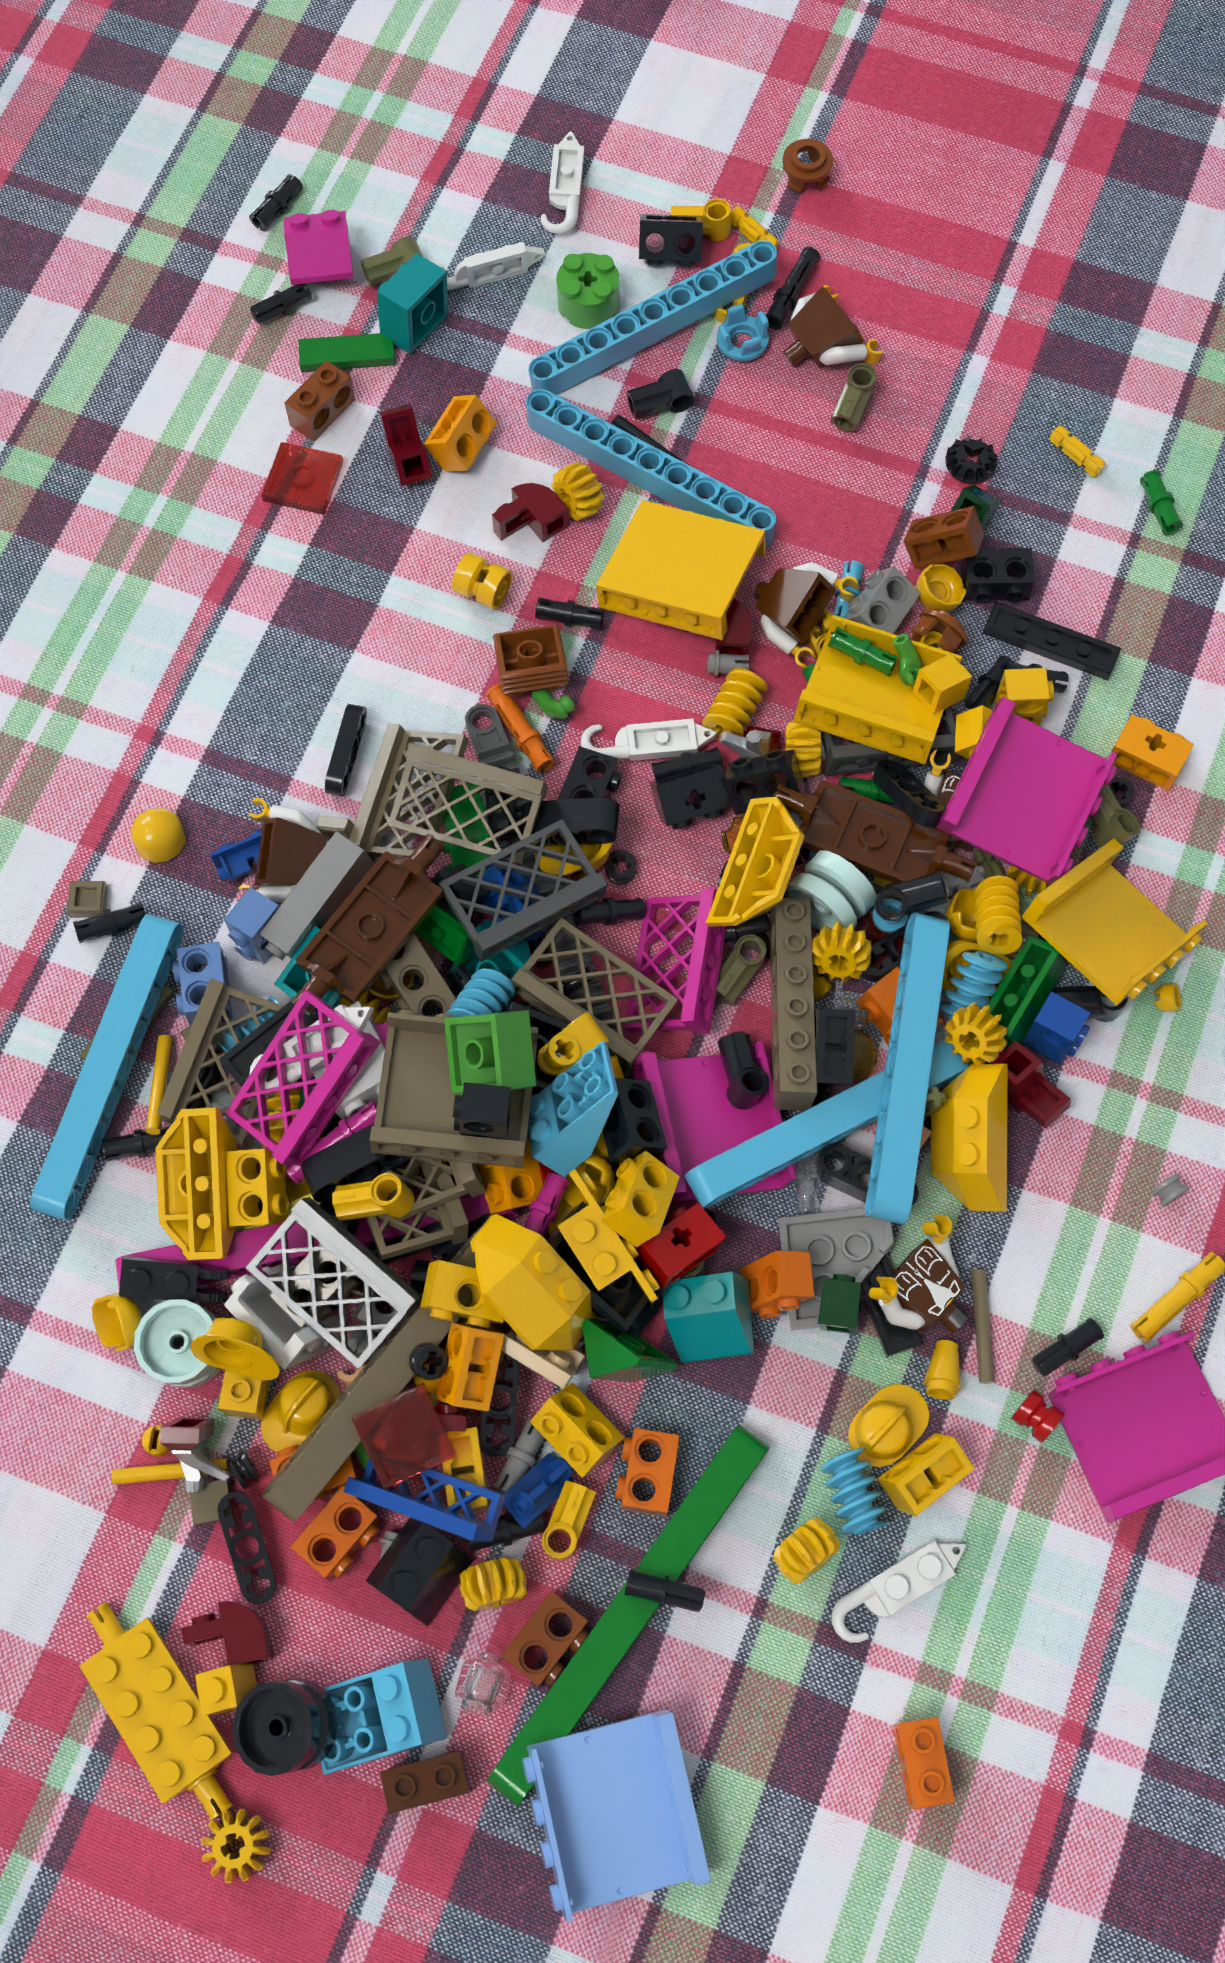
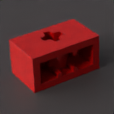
M699 1202L688 1210L685 1206L677 1209L668 1217V1224L661 1228L660 1234L639 1245L636 1250L639 1256L635 1259L644 1270L648 1268L659 1285L661 1292L718 1252L727 1238Z

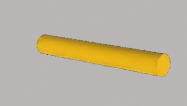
M160 1035L157 1041L146 1132L150 1135L161 1133L162 1120L157 1115V1111L167 1085L172 1037L169 1035Z
M228 1458L210 1460L229 1472V1466L226 1462ZM181 1463L112 1470L113 1485L185 1478ZM202 1472V1473H203V1476H211V1475H208V1474Z

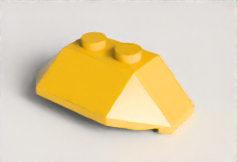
M779 798L750 799L706 920L708 926H736L770 911L783 899L805 836Z
M971 1064L940 1092L946 1094V1100L941 1103L939 1109L931 1114V1174L970 1211L1007 1212L1008 1064H980L978 1067L975 1064Z
M219 1107L181 1109L176 1116L177 1119L168 1128L155 1148L159 1223L170 1238L183 1250L182 1253L188 1260L224 1259L227 1256L237 1227H229L225 1151H237V1144Z
M498 1214L491 1215L470 1241L472 1252H475L476 1271L481 1294L531 1350H573L583 1336L582 1324L584 1319H592L590 1290L542 1235Z

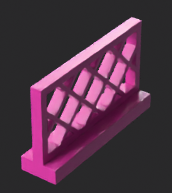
M715 888L702 889L699 895L646 898L645 917L642 921L634 969L644 976H647L655 969L661 977L655 983L661 988L667 985L673 992L672 995L683 1004L681 1019L669 1020L666 1016L656 1031L692 1030L696 1034H710L727 927H710L706 924L717 893ZM699 906L698 915L687 924L682 915L690 907ZM656 908H669L671 913L657 926L654 923ZM679 920L684 928L669 941L664 932ZM691 935L694 938L693 947L682 956L676 948ZM660 937L666 945L651 958L649 955L650 945ZM673 952L679 961L664 974L658 965ZM686 968L688 970L687 981L677 989L671 980ZM633 981L630 992L634 991ZM639 985L640 990H645L644 987ZM655 995L641 997L643 1007L649 1002L655 1009L653 1013H660L666 1005L664 1002L658 1006L653 1000ZM636 998L629 999L626 1017L638 1016ZM654 1020L646 1021L647 1029ZM640 1022L624 1025V1028L629 1032L642 1031Z
M304 990L225 1114L273 1152L271 1156L283 1165L300 1166L381 1042L371 1034L361 1031L311 991ZM311 1003L318 1009L319 1025L305 1028L303 1014ZM327 1017H329L331 1020H333V1022H329V1023H328V1018H327ZM340 1026L349 1035L341 1047L331 1049L329 1029ZM320 1031L323 1051L308 1054L306 1034ZM297 1036L299 1056L285 1059L283 1044L288 1037ZM324 1057L325 1072L321 1078L311 1080L309 1060ZM300 1062L303 1082L288 1085L286 1064ZM277 1067L279 1087L265 1089L263 1075L268 1068ZM304 1088L305 1102L301 1109L291 1111L289 1090ZM280 1092L282 1113L268 1116L266 1095ZM257 1097L259 1118L248 1119L240 1111L248 1099ZM283 1119L285 1133L277 1143L270 1136L269 1121Z

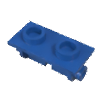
M262 829L253 832L249 838L237 843H226L220 846L217 851L210 853L221 881L229 879V882L252 873L248 861L254 859L257 865Z
M548 1453L504 1493L506 1496L503 1505L522 1529H525L560 1496L565 1480L574 1482L571 1479L573 1468L564 1458L557 1457L555 1459L551 1453Z

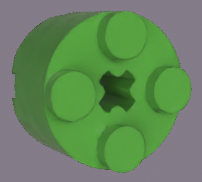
M594 253L567 255L556 277L557 304L562 317L564 315L570 320V324L582 329H591L608 320L612 315L614 317L619 310L620 298L619 273L613 259L605 254L598 255Z

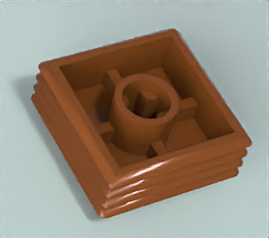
M559 625L528 628L493 635L503 694L521 695L530 690L543 688L554 690L559 686L569 684Z

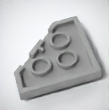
M865 1208L778 1218L782 1251L810 1252L814 1297L801 1302L799 1309L789 1310L791 1330L819 1328L818 1318L823 1278L832 1279L834 1274H843L855 1277V1282L862 1284L894 1245L891 1222L866 1216Z

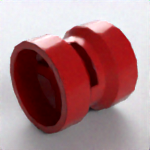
M1033 1389L1012 1415L1011 1419L1019 1426H1026L1027 1428L1032 1426V1437L1043 1443L1061 1421L1065 1413L1056 1406L1047 1409L1044 1397Z

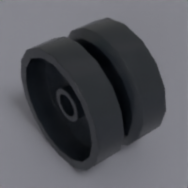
M296 1678L267 1682L255 1686L245 1694L235 1710L232 1726L234 1745L242 1761L256 1773L274 1776L312 1768L327 1757L335 1743L338 1720L335 1705L329 1694L314 1681Z

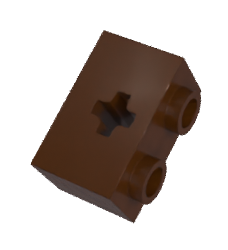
M456 1751L380 1771L388 1814L472 1793L463 1751Z

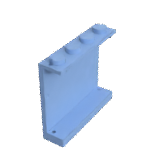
M664 1709L526 1746L529 1757L522 1758L523 1769L527 1783L534 1782L537 1799L531 1800L536 1826L543 1825L546 1842L540 1843L541 1854L545 1868L552 1867L555 1885L549 1886L550 1897L554 1911L561 1910L567 1922L573 1921L572 1913L678 1883L690 1881L697 1886L711 1882L673 1712Z

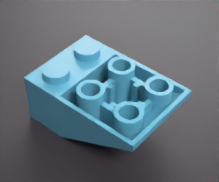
M601 1041L592 1050L587 1051L568 1070L559 1074L551 1084L540 1093L531 1097L528 1135L532 1157L563 1177L567 1176L570 1171L577 1168L592 1155L618 1095L610 1054L605 1041Z
M429 1658L401 1662L323 1688L327 1691L335 1705L338 1720L335 1743L327 1757L321 1761L323 1775L447 1739Z

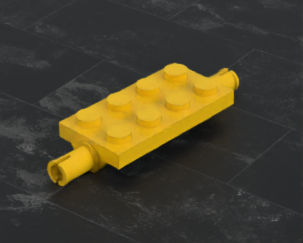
M105 1602L96 1607L98 1611L92 1610L87 1614L86 1618L91 1622L104 1645L102 1650L79 1665L162 1804L168 1803L188 1789L189 1792L194 1791L209 1815L210 1821L216 1820L222 1816L221 1812L228 1811L233 1807L232 1802L229 1801L214 1777L217 1773L215 1769L234 1754L212 1717L210 1715H201L199 1697L151 1619L145 1618L130 1630L124 1631L110 1608V1604Z

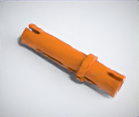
M501 684L492 686L487 691L486 697L515 737L518 750L525 753L538 774L549 771L556 761L544 746L540 732L537 729H533L512 696L502 693Z

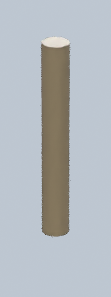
M977 1269L971 1271L978 1375L979 1383L990 1384L994 1383L986 1270Z

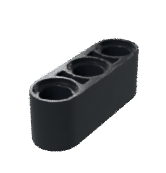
M609 798L542 801L532 834L563 819L578 845L612 843L617 839L620 804ZM527 802L523 805L521 819L529 815L532 802ZM526 824L520 826L522 835ZM558 832L546 838L544 847L566 846V843ZM541 841L536 843L534 846L540 847Z
M373 1123L309 1156L302 1162L300 1167L314 1201L327 1202L332 1200V1192L335 1191L336 1186L370 1181L378 1175L402 1165L411 1157L371 1153L370 1134L371 1127L374 1126Z
M839 1144L825 1146L819 1153L815 1167L819 1180L866 1203L868 1187L862 1186L857 1176L861 1174L870 1175L872 1160ZM835 1158L841 1162L843 1168L839 1171H831L824 1165V1160ZM916 1183L914 1186L911 1210L913 1209L919 1195L918 1186L916 1185Z

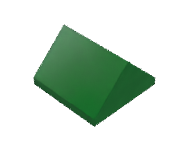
M591 1318L584 1319L582 1330L590 1378L631 1383L676 1370L678 1363L640 1335L636 1339L631 1335L622 1333L608 1321Z

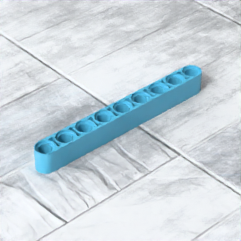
M765 240L757 241L536 357L530 362L528 369L532 391L544 389L557 395L771 282L777 274V249L775 245Z
M536 389L528 394L526 398L527 423L534 431L682 510L754 528L757 526L765 527L761 530H765L766 547L772 544L775 536L776 515L769 507L550 391Z
M913 912L910 915L905 929L865 1204L866 1216L901 1225L907 1222L913 1201L950 930L948 920L918 912Z
M146 914L142 918L32 1192L30 1208L33 1211L65 1221L70 1220L74 1215L102 1146V1139L105 1138L177 955V948L180 947L184 933L182 923L151 914Z
M944 1040L933 1047L928 1089L933 1086L939 1089L951 1083L971 1065L970 1062L962 1063L961 1054L951 1055L954 1046L944 1042ZM885 1070L691 1169L684 1175V1178L703 1209H707L822 1150L825 1146L833 1144L878 1121Z

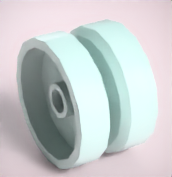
M820 850L805 865V873L798 874L785 890L787 898L810 899L811 926L819 932L824 925L833 928L837 921L842 927L846 928L852 923L854 928L857 925V917L864 916L875 904L877 896L871 883L853 864L837 854Z
M185 1299L167 1300L153 1306L141 1318L135 1331L134 1352L138 1364L150 1377L177 1388H196L210 1382L222 1369L201 1362L193 1355L190 1347L192 1340L198 1336L206 1335L213 1321L218 1317L213 1312ZM184 1339V1345L182 1347H179L181 1341Z

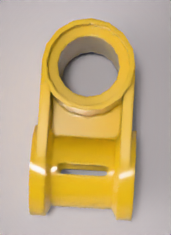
M587 1011L563 1028L561 1032L556 1034L539 1050L537 1063L545 1074L558 1076L568 1070L587 1051L592 1050L601 1041L608 1043L610 1040L589 1011ZM559 1052L561 1057H558L556 1053Z

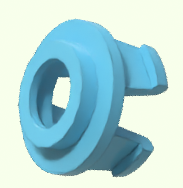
M742 304L728 308L726 321L719 326L717 333V344L721 352L737 361H750L761 356L769 343V333L767 330L769 322L764 312H758L755 318L745 315ZM738 334H747L752 338L744 341L741 348L731 343L733 337Z

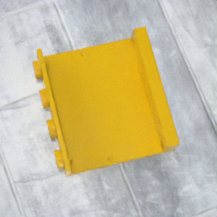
M642 500L596 584L599 608L723 640L727 632L726 612L754 556L764 557L766 554L765 530Z
M832 615L826 639L807 687L802 690L793 722L925 765L944 709L933 715L912 693L914 686L906 685L900 679L899 654L893 644L894 638L898 635ZM837 626L862 640L868 638L872 640V645L897 655V662L890 675L887 676L885 673L863 662L859 665L854 662V658L832 647H828V643ZM911 640L921 659V668L949 654L959 663L962 659L960 655Z
M1113 838L1039 893L1024 912L1022 918L1117 1006L1128 996L1132 1000L1137 998L1148 986L1146 981L1150 984L1156 982L1167 970L1164 967L1165 965L1169 969L1175 966L1185 955L1183 950L1189 954L1203 940L1199 933L1208 923L1205 920L1198 925L1195 923L1185 933L1111 865L1124 848Z

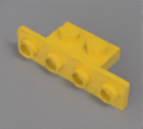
M573 1169L568 1174L588 1206L557 1225L561 1234L598 1291L631 1271L650 1303L658 1299L654 1291L660 1288L648 1268L641 1272L633 1259L639 1256L634 1246L624 1238L620 1240L617 1233L602 1222L607 1206L599 1207L592 1196L598 1190L588 1174L584 1172L579 1175L576 1169Z

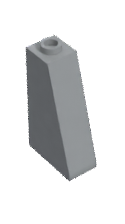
M336 831L259 934L268 942L265 949L282 961L286 956L292 958L313 926L315 925L321 929L375 864L368 854Z

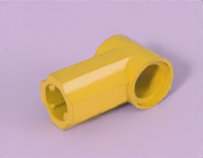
M711 199L704 206H671L670 215L702 216V234L707 239L719 242L730 236L731 207L724 199Z
M392 1173L378 1175L373 1181L336 1186L335 1191L332 1192V1205L335 1209L336 1217L340 1221L383 1214L400 1218L411 1211L415 1201L411 1189L398 1176ZM397 1190L395 1197L387 1201L389 1194Z
M565 1480L548 1527L542 1536L544 1552L550 1559L563 1562L573 1557L597 1492L578 1483ZM558 1532L567 1534L571 1539L570 1547L561 1553L554 1552L549 1547V1539Z

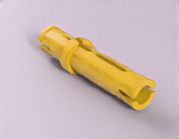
M1210 1252L1190 1272L1185 1271L1178 1277L1180 1281L1130 1325L1133 1333L1139 1339L1142 1338L1144 1343H1148L1158 1331L1175 1318L1195 1298L1200 1299L1206 1294L1204 1290L1225 1273V1262L1218 1255L1216 1256L1215 1253Z

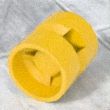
M467 552L458 563L454 572L451 585L452 590L469 599L476 596L478 603L496 610L501 606L509 592L513 572L496 563L488 565L487 559L472 552Z

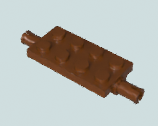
M820 780L814 794L809 793V795H805L779 784L777 787L778 791L773 796L779 798L788 811L800 815L802 822L799 828L805 836L801 847L816 853L820 850L830 851L841 856L857 869L892 883L898 884L938 872L939 870L966 880L969 883L978 862L948 851L949 847L946 845L950 834L936 827L920 825L901 810L824 780Z
M427 834L411 856H405L403 859L396 858L385 850L296 958L297 965L308 972L311 978L298 994L291 999L294 1005L304 990L311 991L320 999L328 991H335L351 1004L361 999L444 896L443 889L430 881L426 871L440 853L445 850V846L440 840L436 839L433 842L434 836ZM310 1003L304 1013L310 1015L315 1007Z

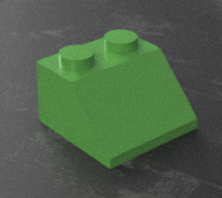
M529 1010L444 1018L451 1093H463L464 1082L511 1087V1090L536 1086Z

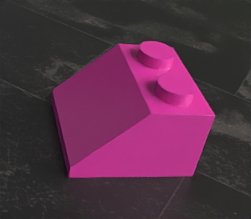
M327 210L320 214L306 215L297 213L290 217H283L291 285L353 278L351 243L346 211Z

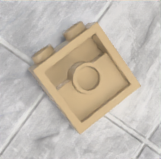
M513 1329L504 1336L501 1349L502 1352L562 1389L575 1376L586 1357L583 1338L579 1340L571 1351L531 1350Z

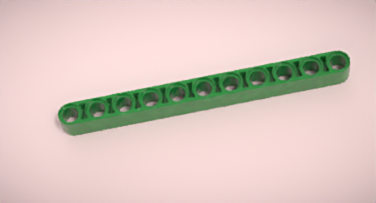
M739 1424L634 1571L664 1579L668 1575L670 1576L669 1580L677 1582L771 1447ZM627 1582L486 1779L488 1784L517 1807L534 1785V1782L527 1783L523 1769L522 1758L529 1757L526 1746L571 1733L659 1608V1602L624 1595Z

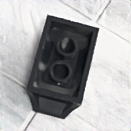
M582 1201L560 1223L588 1205ZM556 1227L546 1241L591 1292V1307L619 1331L637 1339L658 1310V1299L650 1303L631 1271L598 1291L560 1230ZM634 1258L633 1260L635 1261V1263H636V1265L638 1266V1268L640 1269V1271H641V1272L644 1271V1269L642 1268V1266H641V1265L638 1263V1261ZM657 1289L656 1291H654V1293H655L656 1296L658 1297V1289Z

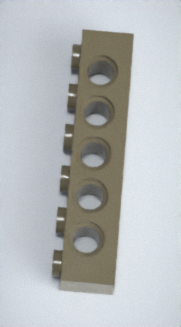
M783 898L771 909L769 916L771 926L769 941L774 1110L806 1111L812 1107L817 1094L810 899Z
M413 933L402 947L404 955L398 960H391L378 977L387 990L393 987L400 999L395 1001L399 1010H411L423 1016V1008L434 1004L440 1007L442 1013L445 1014L456 998ZM411 974L417 975L423 980V985L418 990H409L403 984L404 978Z

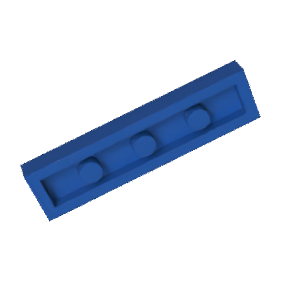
M378 1448L371 1449L363 1478L348 1477L344 1489L345 1493L468 1540L483 1542L493 1541L506 1496L505 1494L411 1460L385 1458V1451ZM381 1460L390 1463L395 1478L385 1484L375 1481ZM401 1467L406 1468L408 1470L403 1472ZM419 1473L427 1489L415 1496L412 1495L406 1479ZM433 1479H436L439 1482L434 1484ZM396 1485H398L399 1488H400V1490H399V1489H396V1488H393V1487H395ZM447 1485H452L459 1501L447 1508L443 1506L438 1491ZM465 1490L471 1492V1494L467 1496ZM430 1496L432 1502L425 1499ZM481 1496L491 1500L485 1522L476 1519L470 1505L471 1502ZM462 1508L464 1514L457 1511Z

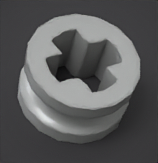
M1178 1173L1161 1183L1151 1192L1154 1196L1161 1198L1160 1205L1162 1207L1167 1206L1190 1189L1187 1184L1182 1185L1180 1183L1181 1176Z

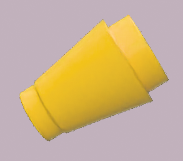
M939 1340L936 1342L923 1384L926 1386V1394L930 1397L952 1400L956 1398L957 1391L961 1390L958 1344L953 1341Z

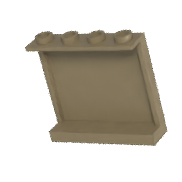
M400 1010L397 1013L388 1012V1031L374 1126L371 1127L370 1134L371 1153L523 1168L532 1087L511 1090V1112L507 1140L460 1135V1131L454 1130L453 1106L455 1095H462L463 1093H451L444 1018L454 1016L449 1014H437L434 1017L420 1016L417 1012L411 1010ZM531 1027L533 1057L535 1065L538 1042V1028Z

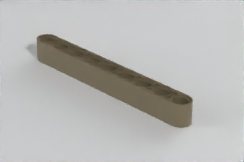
M480 1228L469 1237L468 1241L464 1243L450 1263L476 1268L475 1252H472L470 1241ZM462 1286L458 1291V1300L465 1307L470 1305L472 1293L469 1288ZM420 1300L407 1313L264 1490L262 1497L291 1521H295L312 1503L414 1376L409 1366V1356L412 1350L422 1343H431L438 1346L449 1332L451 1322L456 1323L460 1317L454 1316L453 1321L430 1317L431 1310L420 1308Z

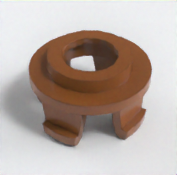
M801 139L791 143L785 149L782 163L783 170L788 174V187L801 194L806 182H816L819 190H822L828 184L830 179L828 175L833 166V155L824 143L814 139ZM808 151L809 160L814 163H803L797 156L801 152Z
M924 609L920 614L918 624L912 628V633H914L912 640L920 642L922 636L930 631L939 632L942 636L938 645L943 650L954 654L961 647H965L969 641L962 623L951 614L940 609Z

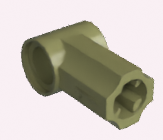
M402 237L393 243L391 250L360 260L368 285L373 287L388 281L397 273L401 264L408 262L416 253L423 257L416 240L413 237Z
M859 363L850 368L846 384L830 420L837 429L847 433L857 430L866 406L873 397L877 375L872 366ZM856 383H862L864 386L857 385Z
M1103 784L1098 796L1103 798L1095 815H1089L1095 825L1093 837L1100 848L1113 838L1123 845L1140 832V824L1133 813L1125 808H1121L1109 786Z
M756 935L742 936L736 942L731 955L720 968L715 998L722 1003L733 1006L753 976L763 968L766 957V945L760 937ZM752 949L758 953L759 957L753 961H748L740 953L743 950Z

